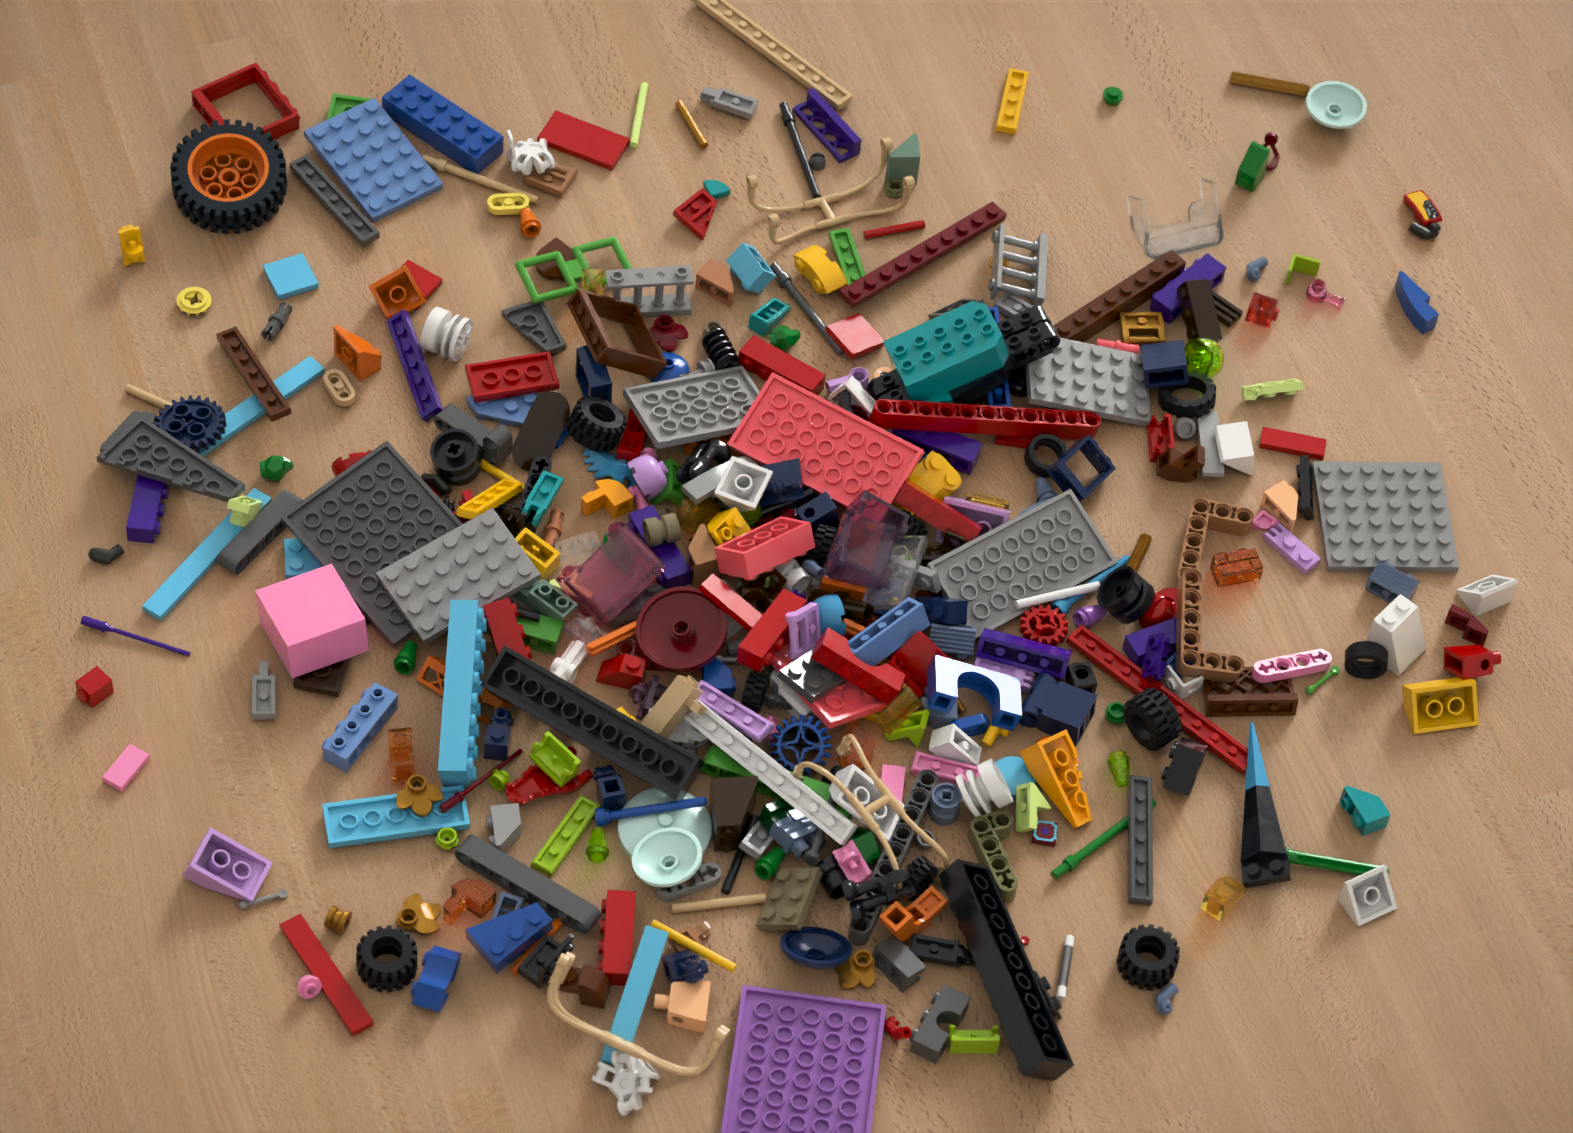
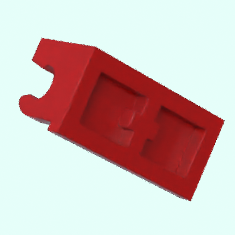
M1164 414L1163 420L1159 422L1156 421V415H1153L1150 418L1149 425L1146 426L1150 462H1156L1157 456L1170 447L1175 449L1171 414Z

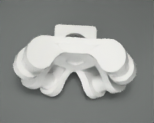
M507 130L509 149L506 156L512 162L511 169L513 172L518 173L522 171L523 174L529 175L533 164L539 174L544 173L547 168L550 170L555 168V161L553 156L547 151V141L545 138H541L539 142H535L533 138H528L527 142L519 141L514 145L511 131Z
M615 1050L611 1057L614 1067L599 1061L597 1064L599 1067L596 1075H592L591 1080L610 1089L619 1100L617 1107L620 1114L626 1116L633 1109L636 1111L642 1109L643 1103L640 1094H652L653 1088L650 1087V1079L659 1080L661 1077L648 1062ZM623 1063H626L628 1069H623ZM608 1071L615 1074L611 1082L605 1080Z

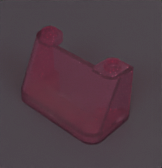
M614 522L611 524L606 534L609 539L581 566L568 565L562 569L561 575L556 578L565 594L578 603L576 610L584 621L601 624L609 622L665 570V565L661 559L624 522Z

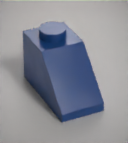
M715 658L701 668L702 680L732 698V692H736V678H732L729 667Z

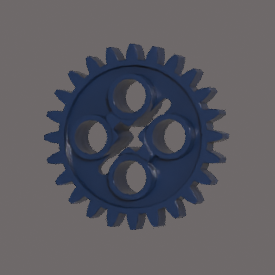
M189 395L188 400L180 397V402L172 400L173 405L165 404V410H159V416H155L156 422L153 423L154 425L192 450H196L198 454L200 453V448L209 450V444L215 446V439L221 440V434H225V427H227L225 413L222 411L221 405L217 406L216 401L210 403L209 397L202 401L201 395L196 399Z

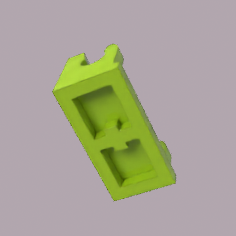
M549 731L543 735L540 743L536 741L533 744L531 753L528 755L559 787L565 785L578 774L581 761Z
M950 1025L948 1030L949 1054H997L1000 1043V1035H998L999 1025H993L992 1030H955V1025Z

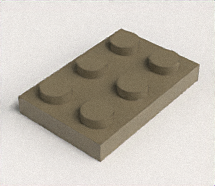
M819 867L778 868L756 924L760 931L801 930L823 874Z

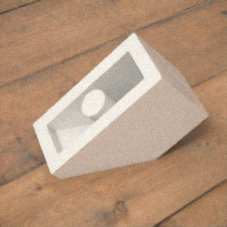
M954 723L932 730L929 750L938 757L974 766L979 765L982 747Z

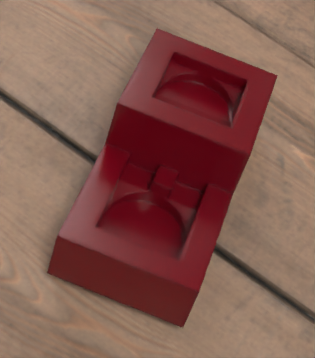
M1452 604L1445 623L1464 631L1462 639L1484 646L1489 633L1487 628L1473 615Z

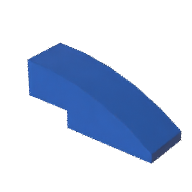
M1400 271L1395 284L1397 297L1408 319L1424 335L1435 328L1439 314L1429 305L1431 297L1403 271Z

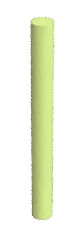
M646 82L640 83L629 144L632 148L638 146L648 90Z

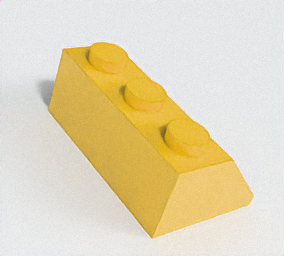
M1460 677L1402 685L1403 706L1413 734L1479 725L1476 680L1471 678L1463 680Z

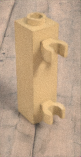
M677 675L640 724L667 739L689 710L702 716L707 708L698 701V698L703 693L697 687L699 683L689 675L687 677Z

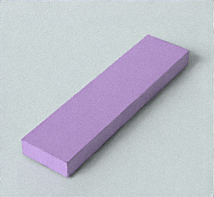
M701 680L697 687L703 693L698 699L741 733L760 743L774 729L772 722L705 681Z

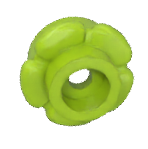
M495 769L489 777L490 785L497 791H503L508 782L511 783L509 774L504 770L499 771Z
M445 827L438 832L435 842L442 849L450 850L458 845L459 839L454 829Z

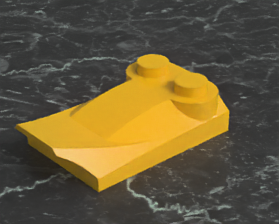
M931 451L917 464L908 479L941 501H944L945 496H949L962 483L958 472L942 455ZM896 502L892 505L896 512L901 510L909 511Z

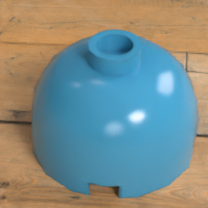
M829 594L814 600L813 603H818L821 635L829 627L844 637L846 622L842 623L841 615H845L839 596Z

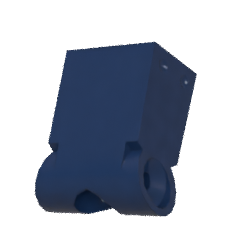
M1041 672L1031 687V694L1021 704L1022 717L1018 724L1029 728L1037 727L1038 730L1051 736L1067 729L1076 747L1095 714L1097 695L1062 681L1056 682L1052 676Z

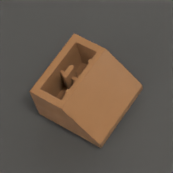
M700 524L687 552V564L691 569L690 584L695 588H699L712 574H715L719 579L720 574H722L719 573L715 553V540L705 524Z

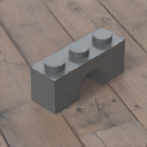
M944 985L941 992L936 991L931 1001L933 1006L930 1011L927 1009L924 1011L920 1020L922 1023L920 1028L915 1027L909 1038V1041L912 1042L910 1052L937 1064L947 1046L949 1033L941 1030L937 1025L949 1023L958 1027L968 1011L971 997L947 985Z

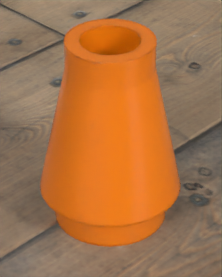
M523 208L520 211L521 233L528 238L536 237L540 233L541 224L530 208Z

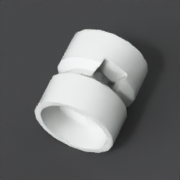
M794 558L790 559L791 561L787 564H780L775 567L787 579L782 589L790 592L797 589L798 593H803L811 583L812 577L800 567ZM770 575L778 583V577Z

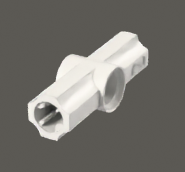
M580 640L572 641L563 655L553 661L549 671L572 684L578 674L579 667L588 656L585 643Z

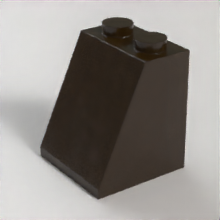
M758 776L711 779L709 811L712 823L714 852H731L738 849L756 805Z

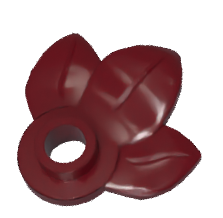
M669 315L658 316L654 321V326L649 328L656 343H659L660 347L668 352H673L677 348L678 339L688 338L687 329L683 325L676 324Z

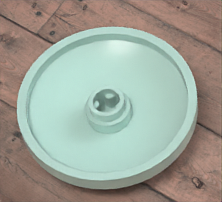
M652 788L631 798L623 809L676 800ZM687 793L683 800L696 797ZM702 806L619 819L618 838L622 849L632 860V854L636 845L647 834L662 828H682L697 837L704 855L711 841V818L707 809Z

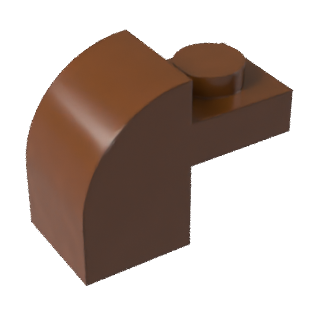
M1198 444L1183 454L1170 447L1157 456L1156 475L1168 481L1183 483L1197 479V470L1205 465V448Z
M583 964L582 968H570L563 984L559 987V991L579 994L581 1005L604 1009L610 992V983L606 974L601 970Z

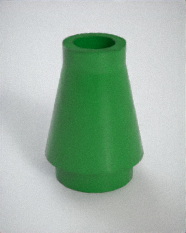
M405 642L404 647L393 661L394 668L398 673L407 675L415 670L418 645L415 642Z
M774 847L772 851L755 862L754 871L759 878L768 880L775 876L785 857L783 850L779 847Z

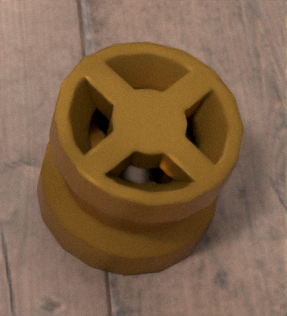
M333 905L326 915L324 927L327 929L334 928L338 933L344 934L350 924L352 912L347 910L343 912L339 907Z

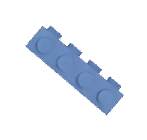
M910 597L906 598L848 641L853 654L859 660L871 666H875L886 659L890 654L903 646L917 631L922 632L930 626L923 604Z
M376 682L369 689H365L361 700L357 705L354 704L350 708L346 719L340 721L335 728L334 734L331 737H327L323 742V760L347 773L397 710L398 694Z

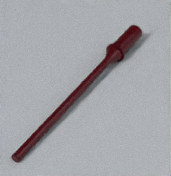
M522 749L517 750L464 791L455 792L452 797L439 806L440 811L446 813L459 802H463L466 794L493 774V770H500L523 752Z

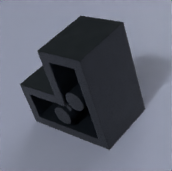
M1181 737L1179 742L1175 741L1168 758L1172 759L1170 767L1165 766L1161 777L1162 780H1165L1163 787L1189 796L1198 771L1202 766L1208 745L1185 737Z

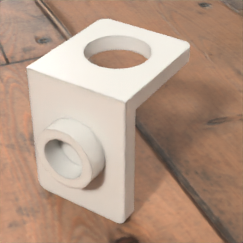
M1170 665L1166 666L1165 677L1163 678L1168 689L1181 699L1200 691L1204 681V677L1199 676L1184 684ZM1197 684L1193 689L1189 690L1191 686Z

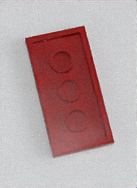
M556 110L537 137V142L541 138H545L548 147L611 171L630 144V138Z
M550 351L465 365V373L474 403L560 388Z

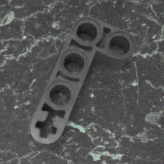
M449 403L433 418L435 425L441 431L463 429L471 433L477 440L481 458L495 467L512 453V434L502 424L490 430L452 403Z

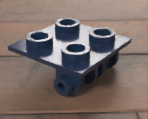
M799 458L760 466L773 471V475L760 499L761 507L804 499Z

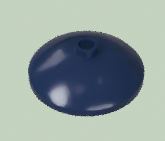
M802 927L801 930H789L781 937L780 948L785 956L792 962L808 969L824 970L838 967L848 961L852 954V945L847 938L825 928Z

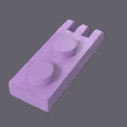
M1280 523L1262 535L1263 539L1304 575L1320 563L1321 558Z
M976 657L974 664L977 667L1019 678L1021 691H1031V685L1033 684L1036 672Z

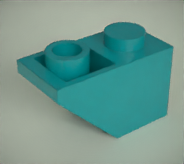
M1350 786L1343 788L1340 804L1348 812L1353 826L1360 831L1362 836L1387 826L1391 814L1379 796Z

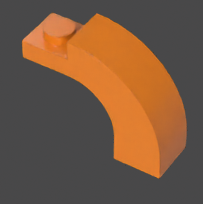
M931 885L913 903L905 908L895 901L879 916L880 923L899 941L909 940L912 938V934H920L932 924V919L948 905V900Z

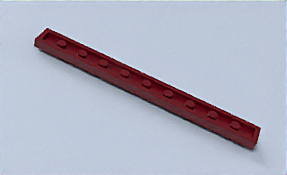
M992 201L842 288L839 296L850 307L855 308L1004 221L1007 214Z

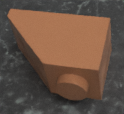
M710 258L696 274L695 288L731 307L734 299V288L729 269L722 263Z

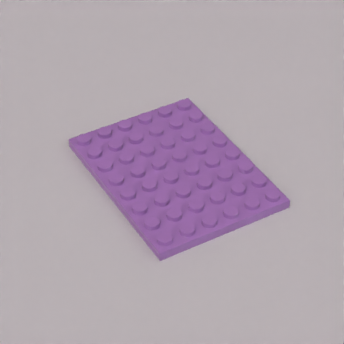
M743 985L721 1133H871L886 1005Z

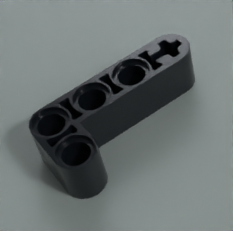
M539 456L532 461L519 506L503 503L495 508V512L500 519L507 505L511 506L513 510L518 509L520 513L522 512L525 501L540 477V473L543 470L549 473L552 471V462L548 457ZM531 510L523 529L526 527L535 534L537 527L532 526V519L536 511ZM509 515V518H508V521H507V524H506V527H507V528L509 527V524H510L512 515ZM517 518L512 535H514L519 518Z

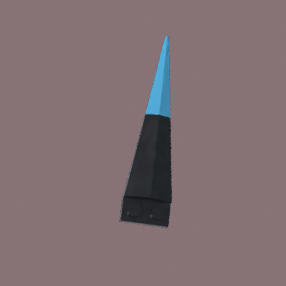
M1250 722L1241 846L1242 877L1245 888L1291 881L1290 861L1253 722Z

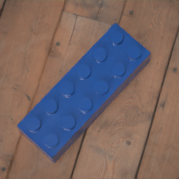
M410 74L382 96V107L395 123L468 171L479 174L503 153V135Z

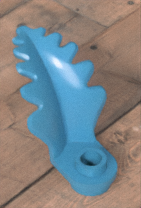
M588 448L582 452L583 456H588V458L584 459V463H592L587 470L589 472L597 471L593 475L594 478L610 476L612 480L618 481L621 484L626 479V488L637 485L632 475V470L626 464V460H616L617 454L608 455V452H597Z

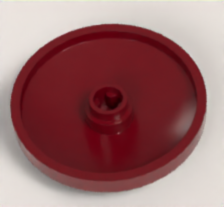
M689 586L669 588L654 595L643 606L636 622V638L645 658L660 669L677 673L694 671L713 661L724 647L728 632L724 611L698 588Z

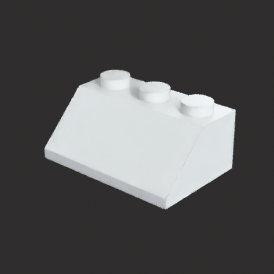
M854 764L836 772L835 777L843 783L852 795H856L864 807L882 797L881 793L874 786L873 780ZM832 782L829 792L833 800L868 827L847 801L846 795ZM887 804L872 813L871 816L880 826L879 829L886 840L889 841L899 816Z

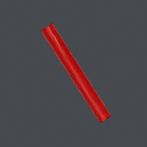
M920 220L863 231L865 239L923 229L925 228V221Z

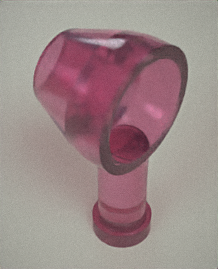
M1321 279L1313 280L1307 287L1306 297L1311 302L1321 303L1326 300L1341 308L1345 302L1344 297L1341 298L1327 292L1325 282Z

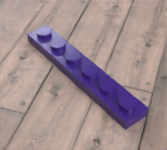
M402 309L389 318L387 324L421 419L427 422L443 408L410 316L407 311Z

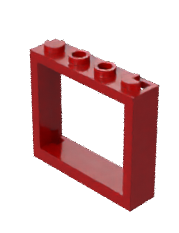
M253 63L191 91L192 105L206 123L212 127V121L218 120L219 125H224V119L210 102L252 83H256L283 116L282 119L262 127L263 134L270 133L273 141L300 128L299 119L301 117L297 113V108L291 106L287 96L282 95L277 84L269 79L267 72L263 71L257 63Z

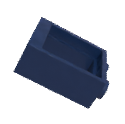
M587 345L576 348L575 376L583 397H600L611 403L612 381L606 365L595 362Z
M1087 435L1074 443L1046 471L1063 492L1071 489L1078 501H1081L1116 468L1110 458L1099 448L1097 442L1090 435ZM1079 449L1098 472L1084 487L1065 464Z

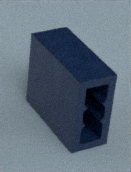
M1184 340L1141 345L1146 389L1189 384Z

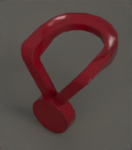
M1274 132L1266 133L1265 143L1262 145L1264 147L1270 145L1274 153V162L1271 165H1267L1266 171L1275 169L1280 159L1275 146L1278 141V135Z

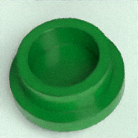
M1108 87L1103 91L1104 101L1111 106L1118 105L1123 99V92L1117 87Z
M1113 702L1108 705L1105 710L1106 719L1113 724L1125 722L1123 716L1124 704Z

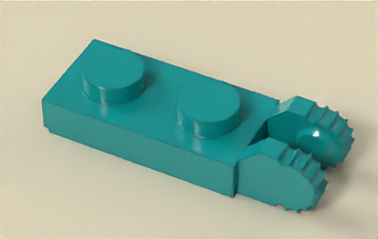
M544 470L527 497L521 512L528 514V518L531 510L536 511L532 519V526L538 527L542 521L543 515L547 513L564 483L563 477Z

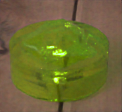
M758 504L756 510L740 512L746 523L752 524L761 519L762 510Z

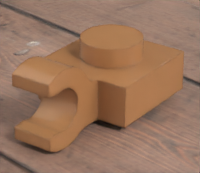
M704 921L693 930L687 925L679 930L678 933L702 945L701 940L711 935L709 932L711 927ZM668 938L669 944L676 952L688 949Z

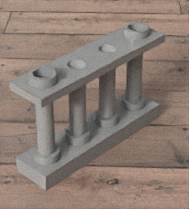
M1000 223L998 229L994 230L991 236L993 259L992 275L988 284V290L991 291L990 299L995 300L998 292L1003 291L1028 298L1032 306H1041L1045 300L1048 235L1040 233L1037 240L1031 242L1004 235L1005 224ZM1004 243L1028 249L1033 253V257L1030 258L1004 251ZM1003 259L1028 265L1032 269V273L1003 267ZM1002 275L1027 281L1031 285V289L1002 283Z
M691 265L605 271L607 288L613 289L612 298L638 305L644 318L658 317L660 315H691L689 293H685V285L694 283ZM677 285L676 294H663L664 286ZM655 287V295L642 296V288ZM634 288V295L621 297V289Z

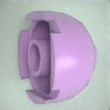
M642 455L628 462L629 468H633L635 472L632 474L643 494L647 495L648 500L656 497L665 489L667 484L665 474L669 471L663 461L658 462L653 456Z

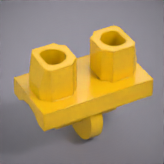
M122 226L118 230L124 266L135 262H145L139 226Z

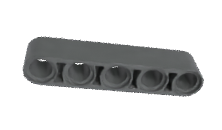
M287 489L282 490L222 549L218 555L217 563L236 575L240 574L286 528L280 516L303 501V499Z

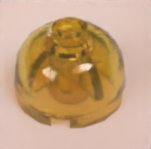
M685 495L677 507V517L681 528L692 534L696 533L700 524H705L707 528V524L720 513L717 505L709 497L696 505Z

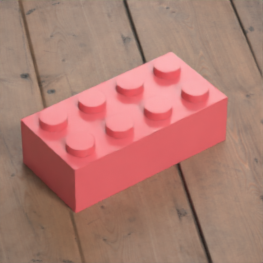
M780 516L715 547L719 573L727 574L730 577L744 578L747 581L757 578V575L763 572H770L780 564H787L791 561L790 559L796 556L806 555L807 551L815 548L811 522Z

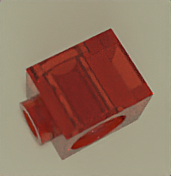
M1254 292L1245 321L1269 328L1272 320L1276 321L1280 309H1277L1278 300Z

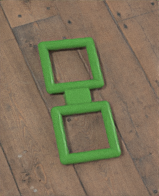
M616 237L574 246L572 248L574 260L565 262L562 254L559 251L519 260L515 263V267L535 304L574 294L578 289L576 282L587 280L592 289L607 286L606 277L595 279L582 253L612 246L623 269H633ZM555 260L568 287L538 294L526 268Z

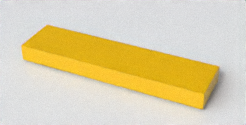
M1009 68L995 131L1016 134L1029 72Z
M503 479L458 507L457 516L473 519L491 508L495 509L522 491V484Z

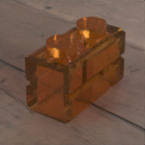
M1240 548L1236 552L1217 553L1212 557L1210 569L1213 577H1215L1217 586L1223 587L1260 580L1263 565L1256 548Z

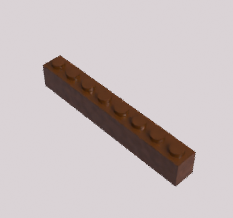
M1171 249L1053 325L1060 338L1079 342L1087 341L1118 321L1120 312H1132L1150 300L1154 292L1160 291L1169 280H1174L1179 276L1180 272L1185 269L1186 261Z

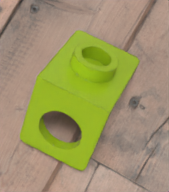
M1293 254L1285 284L1289 283L1292 270L1317 276L1320 261Z

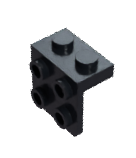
M570 933L559 944L549 935H546L518 966L516 972L538 988L545 982L549 984L561 953L566 954L567 951L571 952L575 945L572 943L575 936Z

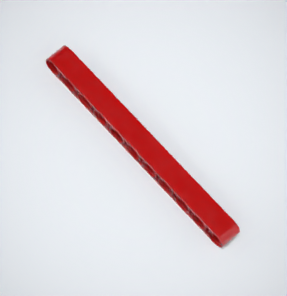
M893 399L877 400L869 417L870 423L885 429L1036 437L1040 434H1051L1059 439L1079 440L1087 435L1094 439L1101 424V418L1098 414L1087 411Z

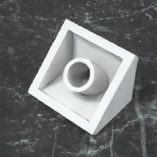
M1247 421L1215 426L1214 433L1220 462L1250 476L1254 475V451Z
M732 456L714 495L728 507H736L739 512L756 510L773 475V471Z
M1492 574L1456 591L1476 617L1511 602L1518 581L1515 578Z
M1381 865L1344 882L1338 901L1357 926L1397 909L1385 865Z

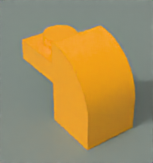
M610 479L599 480L595 482V491H590L581 497V511L585 516H588L605 508L612 518L616 519L633 510V496L618 481Z

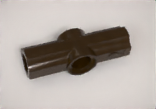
M814 589L810 592L808 597L810 602L825 595H838L845 615H841L842 620L847 618L868 623L874 614V606L868 602L850 598L848 592L838 591L830 593L819 589Z

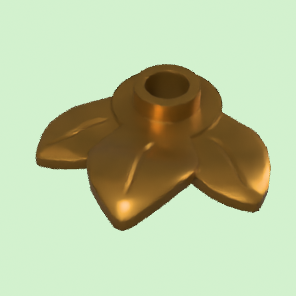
M415 774L406 781L405 788L398 792L396 804L399 810L411 807L416 815L426 817L431 812L432 802L443 800V793L437 785L429 784L424 776Z
M413 894L405 899L403 909L397 914V925L403 930H415L420 934L435 933L440 929L439 924L435 920L441 912V905L422 903L420 894Z
M859 950L853 955L851 954L848 961L833 968L841 972L839 983L842 989H853L859 984L869 989L875 983L876 973L873 969L875 960L869 951ZM864 961L866 964H860L858 962Z

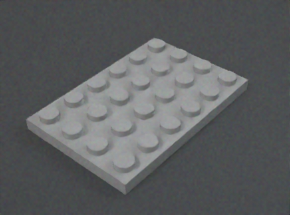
M1060 338L1061 342L1053 349V353L1025 365L1029 404L1059 410L1094 412L1100 418L1144 427L1150 423L1149 390L1146 389L1142 354Z
M737 366L627 387L623 389V396L655 447L661 449L734 434L760 391L744 367Z
M493 508L376 573L378 580L423 644L448 631L450 600H478L480 608H483V605L505 599L541 579V574Z

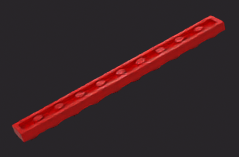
M1081 624L1067 637L1066 643L1135 695H1138L1147 688H1155L1157 691H1161L1176 708L1184 732L1199 743L1208 745V750L1243 775L1247 771L1248 749L1161 683L1153 680V677L1142 678L1143 670L1085 626Z

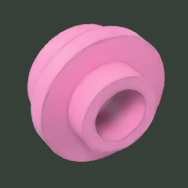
M306 975L298 981L297 991L302 998L310 999L320 992L322 985L318 978Z

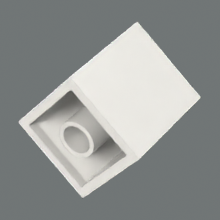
M1401 594L1373 620L1366 640L1379 643L1388 651L1387 669L1398 677L1426 650L1419 608Z

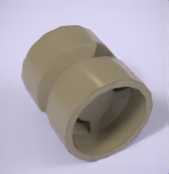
M675 513L661 515L660 520L657 517L642 520L643 534L649 548L659 546L663 543V540L666 543L681 540L680 526Z

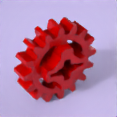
M1039 604L1038 609L1030 606V611H1024L1023 617L1020 619L1019 632L1023 633V638L1048 645L1052 644L1058 647V643H1063L1065 636L1068 634L1069 622L1064 620V613L1058 614L1059 608L1051 610V605L1048 604L1046 608H1043L1042 604Z

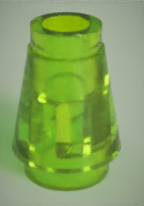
M1125 751L1112 752L1108 755L1107 763L1118 787L1127 786V779L1130 775V757L1127 756Z
M600 827L591 830L586 848L588 859L594 863L604 862L609 855L605 830Z

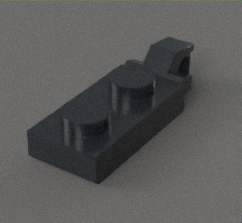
M912 934L909 950L920 961L961 967V965L974 966L975 963L969 949H964L965 946L960 945L959 941Z

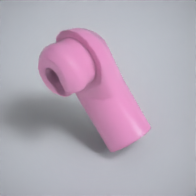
M634 485V487L630 486L627 488L633 496L638 510L648 506L647 500L639 486Z

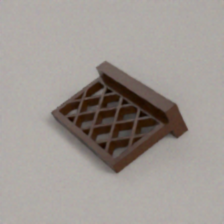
M1277 666L1281 670H1287L1283 666ZM1229 667L1232 671H1236L1233 667ZM1245 667L1237 682H1225L1231 686L1228 690L1219 686L1221 681L1213 682L1204 679L1202 685L1206 704V717L1296 715L1299 700L1298 694L1294 692L1291 678L1271 682L1276 685L1273 689L1263 685L1264 683L1257 682L1250 677L1253 667ZM1246 681L1253 685V687L1249 690L1241 684ZM1281 688L1282 690H1284V691L1287 692V693H1276V692ZM1214 689L1220 694H1210V692ZM1236 689L1243 694H1232V692ZM1259 689L1265 694H1255L1254 692Z

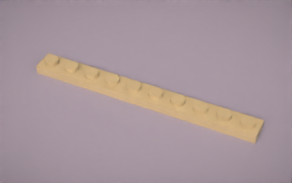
M692 0L693 3L810 90L814 88L836 110L839 111L852 101L853 95L726 0Z

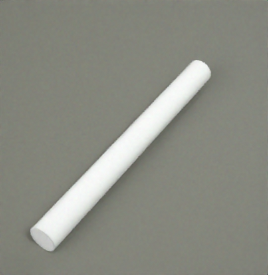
M1096 581L1015 600V606L1017 609L1097 591L1100 583Z

